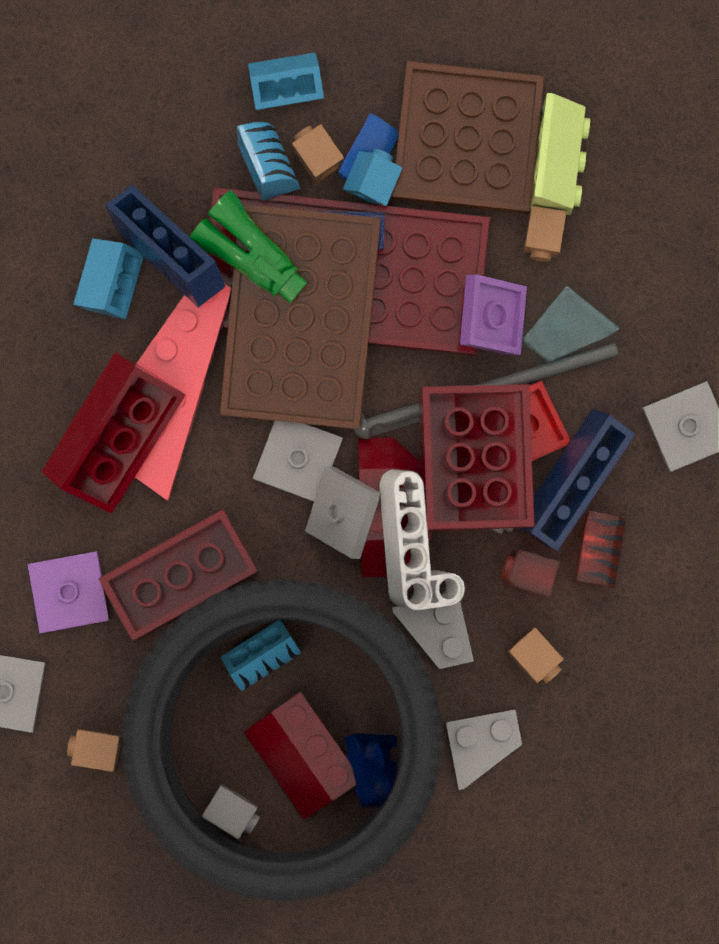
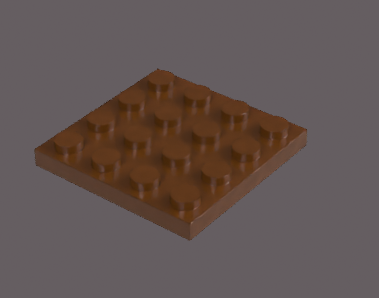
M407 61L396 164L401 166L402 170L393 189L392 199L529 214L544 76Z

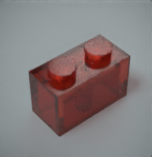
M518 549L513 556L508 555L505 558L500 578L506 579L504 584L506 588L545 599L550 596L559 561Z

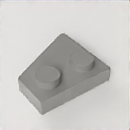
M460 601L450 606L423 610H412L401 606L392 607L393 614L439 669L474 661Z
M515 709L446 722L458 790L465 789L522 745Z

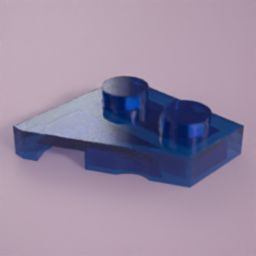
M354 733L345 737L347 758L353 770L356 792L362 807H383L394 788L396 763L390 762V748L397 746L396 735Z

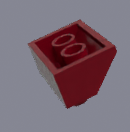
M302 692L292 697L244 732L303 819L317 812L362 781L354 766Z

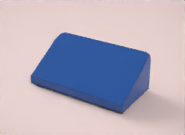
M370 113L341 165L338 177L344 181L347 180L359 151L372 153L374 149H379L390 154L398 140L399 131L378 116Z

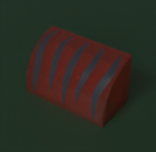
M587 511L585 513L574 582L615 589L626 519L594 511Z

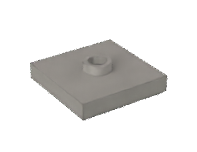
M707 381L642 408L669 473L719 452V407Z
M275 421L253 479L314 502L325 466L333 467L343 438L307 424Z
M325 466L305 531L349 558L360 559L381 493L335 467Z
M0 655V727L34 732L46 667L45 662Z

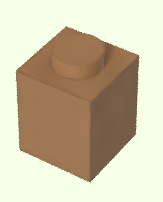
M321 124L314 129L312 126H308L294 137L296 141L292 143L293 151L316 184L338 170L343 164V155Z
M532 206L529 213L523 252L531 253L530 258L536 261L550 262L551 257L557 258L561 249L567 211Z
M532 628L507 651L535 683H538L541 679L548 683L562 670L558 664L564 659L536 628Z
M77 729L76 736L71 735L68 743L67 756L72 757L71 765L111 772L117 771L122 736Z

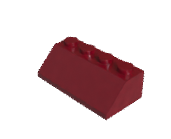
M115 352L41 472L60 489L112 514L182 402L185 394L142 366Z

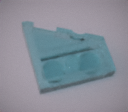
M566 286L523 338L522 342L549 363L613 335L619 327Z

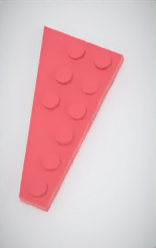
M224 283L225 287L199 308L184 295L136 363L185 394L182 402L135 478L167 501H169L173 490L172 487L177 471L180 468L182 454L203 392L208 368L213 359L218 335L222 329L230 303L232 288Z

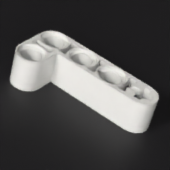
M394 469L387 471L380 480L379 488L390 599L394 604L412 610L437 608L458 603L464 595L465 586L463 580L456 574L438 570L431 571L422 479L412 471ZM404 484V487L399 489V485ZM406 514L408 524L403 530L401 528V519ZM409 549L411 552L410 562L407 565H405L404 554ZM445 580L446 590L440 595L439 586ZM411 585H413L414 594L413 597L410 600H408L407 590Z

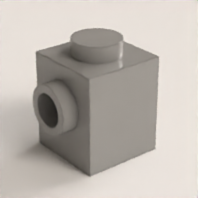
M222 784L202 817L239 839L243 832L247 835L251 834L260 819L258 815L254 814L259 806Z

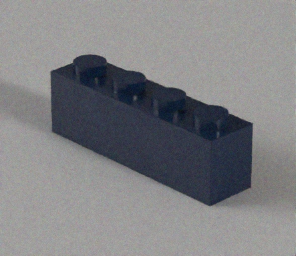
M131 185L105 205L116 231L198 308L225 287L216 261L136 187Z
M592 409L533 497L534 527L520 529L541 544L558 551L635 436V433L611 415Z

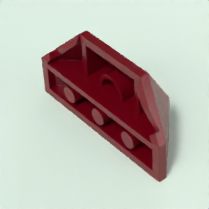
M393 437L358 438L359 481L380 492L379 487L382 476L392 469L412 471L422 479L421 462ZM404 484L399 485V489L404 487ZM380 498L361 554L362 578L387 577ZM406 514L401 519V528L403 530L408 524ZM427 532L428 543L431 541V532ZM409 549L404 554L405 565H407L411 559V552Z

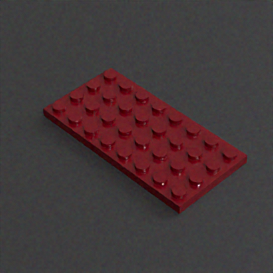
M223 188L213 189L212 207L226 192L232 190L241 203L245 205L381 218L368 345L475 356L476 348L460 345L466 275L476 274L484 276L490 217L279 195L261 201L258 192ZM210 217V220L236 243L237 237ZM208 254L216 261L223 282L232 288L234 268L221 259ZM230 303L226 312L222 329H228Z

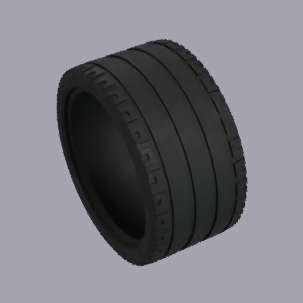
M292 579L256 581L224 590L195 605L180 616L172 626L170 625L155 642L154 647L148 652L137 672L138 674L129 692L122 730L123 762L130 793L139 809L143 822L150 833L156 837V841L188 872L199 879L207 881L208 884L218 889L250 899L278 902L313 899L343 890L361 881L364 877L371 875L388 862L411 837L410 835L417 828L428 808L437 784L442 758V721L434 686L420 656L402 632L374 607L347 592L315 582ZM279 619L282 622L306 623L335 632L359 647L378 667L390 687L398 710L401 733L400 753L394 777L384 798L374 812L356 829L337 841L312 850L283 853L260 850L239 843L221 833L202 817L191 803L178 778L173 759L171 736L173 716L181 690L191 672L205 655L219 643L236 633L258 625L274 623Z

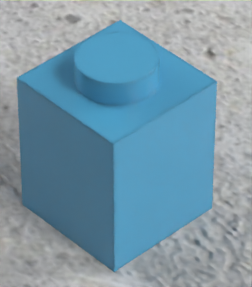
M374 149L372 153L359 151L343 190L370 204L387 206L402 167L391 162L393 156L382 150Z

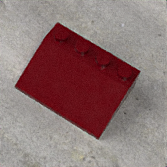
M529 384L422 387L419 391L421 476L424 486L427 532L534 527Z

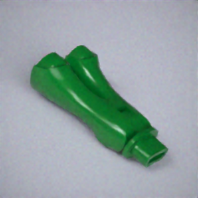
M229 190L217 201L208 212V215L250 249V252L234 243L209 218H205L199 223L190 235V238L206 253L226 262L258 287L272 293L271 295L274 297L279 294L288 303H291L308 282L296 273L299 268L294 266L290 258L258 228L247 214L237 195L232 190Z

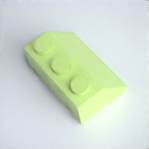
M553 93L546 94L541 110L531 207L538 206L567 211L566 215H571L573 207H579L581 201L582 186L576 185L578 172L583 173L585 168L586 152H581L580 149L582 139H588L590 118H584L585 106Z

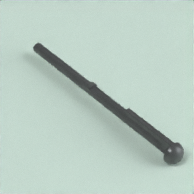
M611 343L478 385L528 384L618 356L616 344ZM419 403L366 419L362 413L360 429L353 430L358 437L370 439L372 436L420 422Z

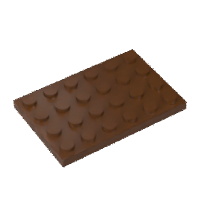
M242 204L258 228L290 258L294 266L299 268L296 273L308 283L291 303H288L279 294L275 297L272 296V293L258 287L234 269L220 415L360 429L381 218ZM237 238L236 244L250 252V249Z

